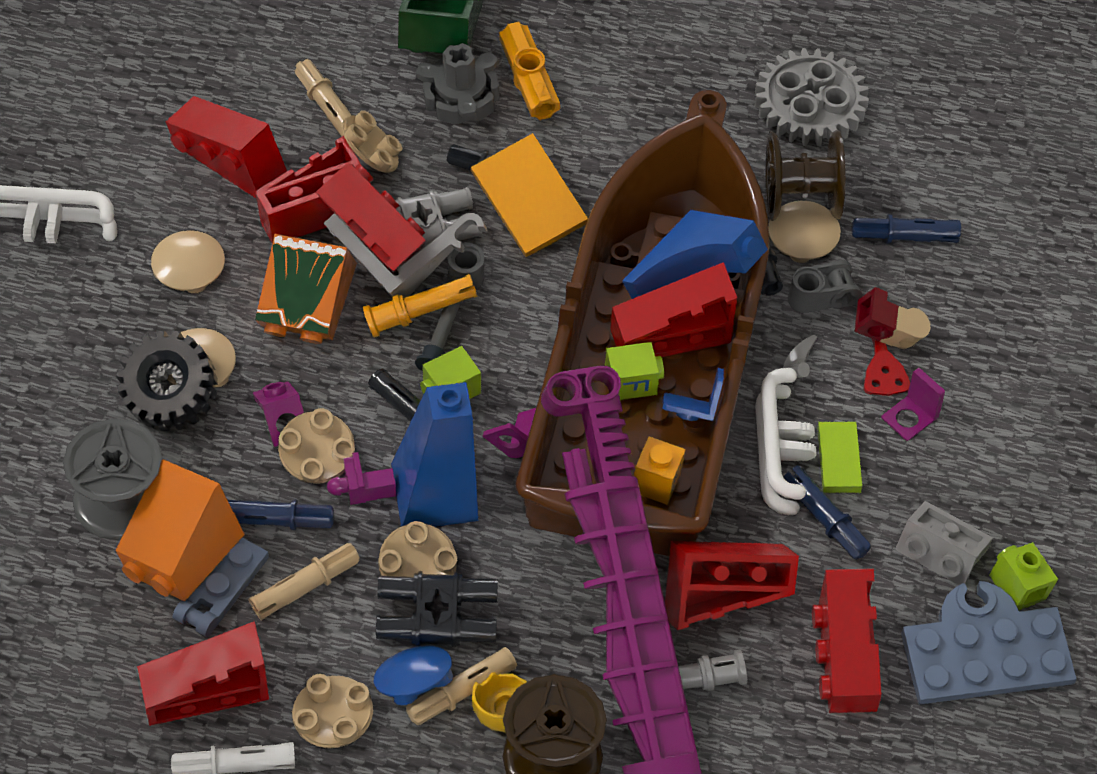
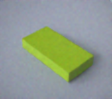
M818 422L817 430L823 492L861 493L862 477L856 422Z

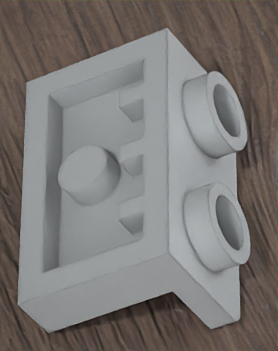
M924 501L907 520L896 550L960 585L962 583L966 584L973 567L988 550L993 537Z

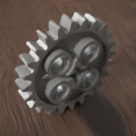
M802 48L801 56H796L793 51L789 50L787 60L777 55L775 65L767 63L765 72L759 73V79L755 88V107L759 108V118H767V128L777 126L776 134L778 137L787 132L789 133V142L791 143L797 137L802 138L803 146L808 144L809 139H814L817 146H821L822 139L827 138L829 141L833 131H841L842 138L846 139L848 138L849 129L857 131L859 122L864 121L869 102L867 97L869 88L868 86H863L865 77L861 75L856 76V66L846 68L847 59L845 57L837 62L834 61V52H830L826 57H822L821 51L818 48L815 50L814 55H809L807 50Z

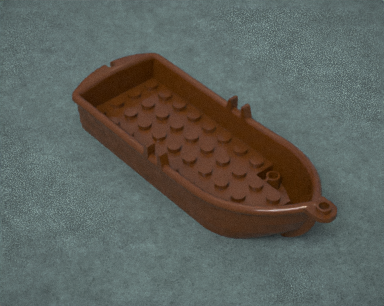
M702 90L696 93L690 101L686 120L670 127L648 141L625 161L602 190L588 218L571 282L567 281L565 305L561 304L557 334L516 480V490L524 498L526 517L530 526L535 529L574 537L584 534L571 503L567 502L564 493L570 489L562 456L563 452H569L576 448L580 450L585 449L592 483L596 484L581 413L568 416H553L549 414L541 403L542 392L549 379L556 373L594 366H605L606 348L616 347L610 330L612 307L631 300L622 280L690 210L753 220L768 250L746 273H728L737 295L731 343L661 357L664 366V378L658 381L657 395L621 400L623 411L619 413V419H624L626 423L622 427V433L627 434L629 440L625 442V446L631 449L632 454L628 456V460L634 463L635 466L649 436L686 449L681 475L668 505L641 496L653 552L670 556L671 541H697L699 532H702L710 521L769 255V227L762 192L745 155L722 127L727 103L725 98L716 91ZM717 369H724L723 385L713 421L698 418L697 421H689L678 417L676 412L662 409L664 393L709 402ZM591 382V387L597 394H609V390L603 382ZM562 387L552 389L554 396L558 400H571L570 394L566 389ZM635 469L631 470V474L633 477Z

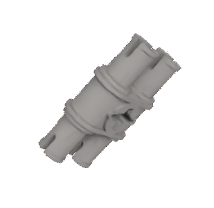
M468 187L439 194L436 191L430 190L425 195L406 199L398 197L395 200L400 205L396 210L406 220L411 217L425 231V234L422 236L426 240L425 245L414 255L458 220L447 221L446 218L443 219V216L460 211L473 210L472 196ZM470 225L459 235L458 241L476 237L480 238L483 234L477 225Z

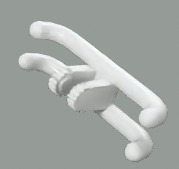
M0 185V200L28 201V204L0 203V217L25 219L23 227V240L25 242L34 241L40 219L48 220L45 228L47 243L57 242L61 221L98 223L103 227L102 235L106 241H113L117 237L114 206L110 199L102 193L86 190ZM61 203L96 206L99 209L62 207Z
M792 368L775 369L768 373L762 381L761 393L758 395L755 405L762 497L769 508L785 515H796L800 511V506L796 501L783 499L778 494L785 498L800 500L805 497L806 490L802 485L791 484L783 478L781 460L808 461L816 456V446L814 444L797 442L798 440H810L815 436L813 424L796 421H778L777 399H787L791 395L790 387L781 383H792L797 378V373Z

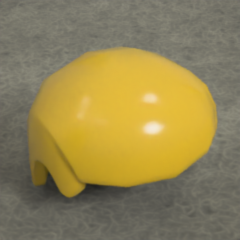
M492 672L481 684L475 682L472 690V706L481 724L493 731L505 732L503 717L506 703L516 689L527 681L514 674H497Z

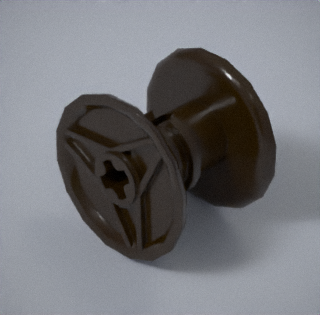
M835 130L831 134L827 157H807V153H801L800 157L782 158L779 137L773 131H769L765 159V185L769 219L774 221L779 216L782 194H801L802 198H808V193H827L830 212L834 218L840 220L844 209L846 179L845 152L841 131Z
M553 674L533 678L516 689L506 703L503 717L507 738L502 757L506 774H600L603 760L600 742L604 738L607 718L603 702L591 687L573 677Z

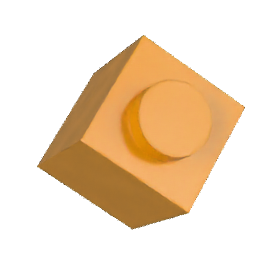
M650 436L648 437L634 472V477L638 479L641 496L668 505L681 475L686 449Z

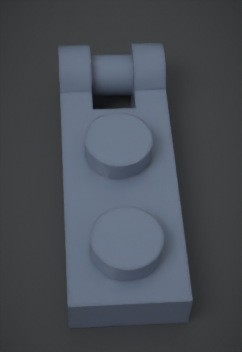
M241 538L185 602L181 600L173 613V619L183 625L186 623L196 627L197 633L208 638L268 560V551ZM201 604L210 608V610L206 611L205 613H202L197 609Z

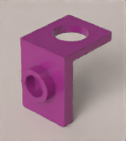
M917 368L913 371L908 395L884 413L881 418L902 438L909 441L939 417L945 390L923 370ZM902 410L913 411L918 417V423L910 428L903 427L897 422L896 415Z
M288 381L271 383L263 387V389L253 392L255 401L264 412L274 447L278 446L281 433L276 427L277 419L284 413H292L296 417L304 413L299 393Z
M536 408L518 413L515 426L508 423L484 431L482 437L508 457H522ZM499 436H511V443L501 440Z

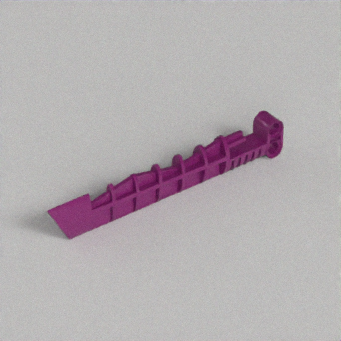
M594 366L556 373L546 384L541 395V403L543 408L553 416H568L581 413L596 484H593L585 449L580 450L576 448L562 453L570 489L564 493L567 502L571 503L584 534L574 537L575 544L590 545L604 576L586 581L583 584L585 589L606 587V624L594 627L593 631L594 634H606V673H603V679L608 681L623 714V717L612 720L613 726H628L644 761L622 766L623 773L702 774L637 477H633L631 474V470L635 469V465L628 460V456L632 454L630 448H626L625 442L629 440L627 434L622 433V427L626 423L624 419H619V413L623 411L619 396L621 379L618 373L608 366ZM591 382H603L607 386L609 394H597L592 389ZM556 387L566 389L570 394L571 400H558L554 396L552 389Z

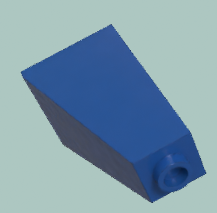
M466 382L426 388L394 456L391 468L393 469L396 484V499L401 526L414 521L434 527L478 521L473 417Z

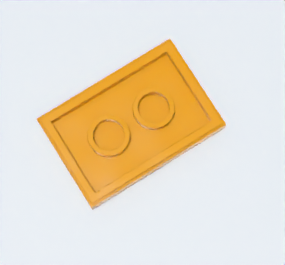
M533 133L471 167L472 174L525 257L538 252L587 224L588 218Z

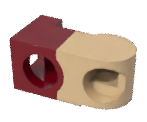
M874 287L858 299L854 330L856 333L890 346L907 349L925 338L930 332V321L923 311L917 308L906 309L887 301V291Z

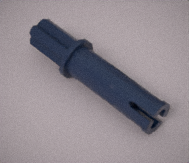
M888 214L886 219L855 218L852 221L851 230L852 236L855 238L886 239V243H891L892 240L959 243L961 222L960 220L893 218L892 214Z
M801 466L792 468V471L795 473L794 476L788 471L783 478L791 484H799L805 487L806 495L800 501L825 527V534L829 538L834 537L853 559L857 560L866 556L867 552L871 549V544L851 523L852 517L841 512L804 472Z
M293 499L291 503L228 500L239 524L275 525L290 527V530H296V527L331 528L334 523V509L331 505L298 504L297 499Z

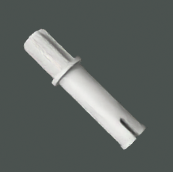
M293 742L229 749H215V746H211V751L175 753L171 757L172 774H225L295 769Z

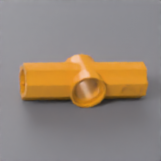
M520 22L507 24L506 28L499 32V41L512 69L514 85L521 91L531 117H536L539 120L551 118L555 112L560 110V101L546 71L545 56L537 49L527 25H522Z

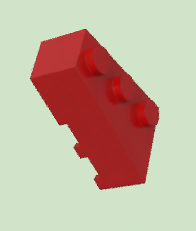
M193 96L166 121L171 134V142L177 150L189 154L254 198H256L255 192L287 172L268 123Z
M344 136L335 141L336 146L323 155L317 152L309 157V164L296 172L290 169L255 192L260 222L271 243H273L275 234L298 238L327 228L324 222L334 212L321 200L316 191L347 162L354 168L360 163Z
M347 162L316 191V194L385 267L394 274L399 267L425 245L426 240L422 237L425 231L411 217L406 220L396 210L400 205L387 191L384 190L380 194L370 184L374 178L360 163L354 168Z
M724 262L612 307L610 330L616 347L651 342L655 357H665L731 343L737 295Z
M671 541L665 607L669 623L675 629L681 630L688 628L689 624L710 617L717 619L725 616L724 613L742 607L749 609L794 595L799 555L784 544Z
M874 569L826 570L819 604L812 606L813 628H820L821 640H816L817 664H824L825 675H820L819 693L821 700H828L829 713L877 712L881 699L879 645L875 644L872 621L877 619L876 606H871L869 595L872 582L875 581Z
M255 621L137 666L149 726L269 700L265 665Z

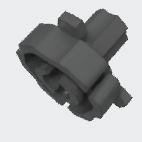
M462 43L456 46H448L443 52V57L434 64L420 63L415 75L417 79L423 81V97L426 109L428 111L436 110L438 120L451 124H460L465 121H480L494 112V102L500 98L499 82L494 71L499 64V59L491 52L475 57L473 56L472 48ZM487 86L491 90V93L489 92L482 100L479 101V99L481 98V94L484 92ZM434 90L437 91V93L439 94V96L441 97V99H442L443 102H444V103H442V102H440V101H437V102H436V107H435V96L433 95Z

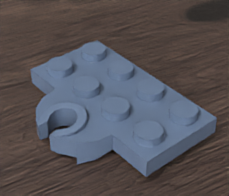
M979 581L977 585V595L983 599L984 607L974 608L967 604L965 595L968 588L965 583H962L946 596L939 613V622L905 626L901 632L919 705L1072 685L1077 680L1058 607L1019 612L1013 598L1002 588L989 582Z

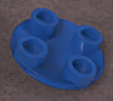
M419 646L409 648L391 656L379 666L374 675V685L380 693L393 697L395 704L408 705L414 702L419 694L427 692L434 687L446 686L453 680L451 671L452 659L446 650L439 647Z

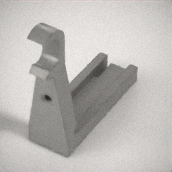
M335 213L324 222L338 242L340 241L344 247L348 248L356 260L392 298L398 294L399 296L403 295L404 298L409 297L454 249L464 253V245L461 241H458V237L470 225H477L480 232H487V227L480 216L474 213H466L439 237L397 269L399 274L394 276Z

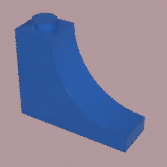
M690 210L622 281L631 299L723 262L728 273H746L768 249L753 220Z

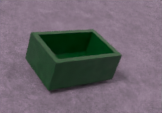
M402 0L398 12V48L408 49L415 53L425 51L443 53L450 45L456 46L463 43L470 46L483 0Z

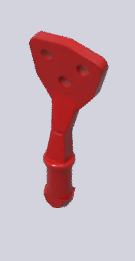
M872 339L874 357L865 371L863 390L867 394L886 396L907 392L910 380L904 366L888 351L885 343ZM882 369L888 370V373H883ZM895 381H900L902 385H896ZM876 382L879 386L874 387L872 383Z

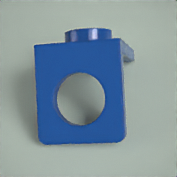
M717 369L709 402L664 393L662 409L676 412L678 417L689 421H697L698 418L713 421L723 385L724 369Z

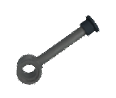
M462 243L464 245V253L454 249L448 255V281L451 282L470 274L473 285L477 289L484 281V253L475 244ZM461 302L443 308L430 344L424 347L422 355L417 356L415 360V365L418 369L423 371V364L445 354L443 349Z

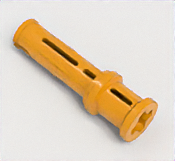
M468 274L466 277L406 298L403 295H395L392 301L375 307L366 305L363 306L369 329L375 338L380 336V332L398 325L403 327L409 326V323H412V318L472 297H478L471 275Z

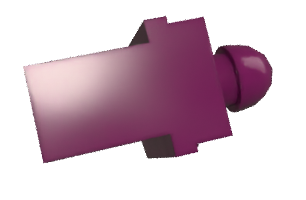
M358 452L352 453V457L343 458L345 477H334L327 483L328 492L334 496H341V493L348 492L350 505L396 496L393 469L362 473Z

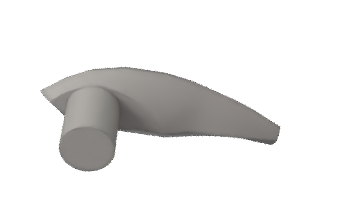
M812 335L795 346L786 358L783 368L794 369L797 373V378L808 376L810 367L806 361L810 350L817 340V336Z

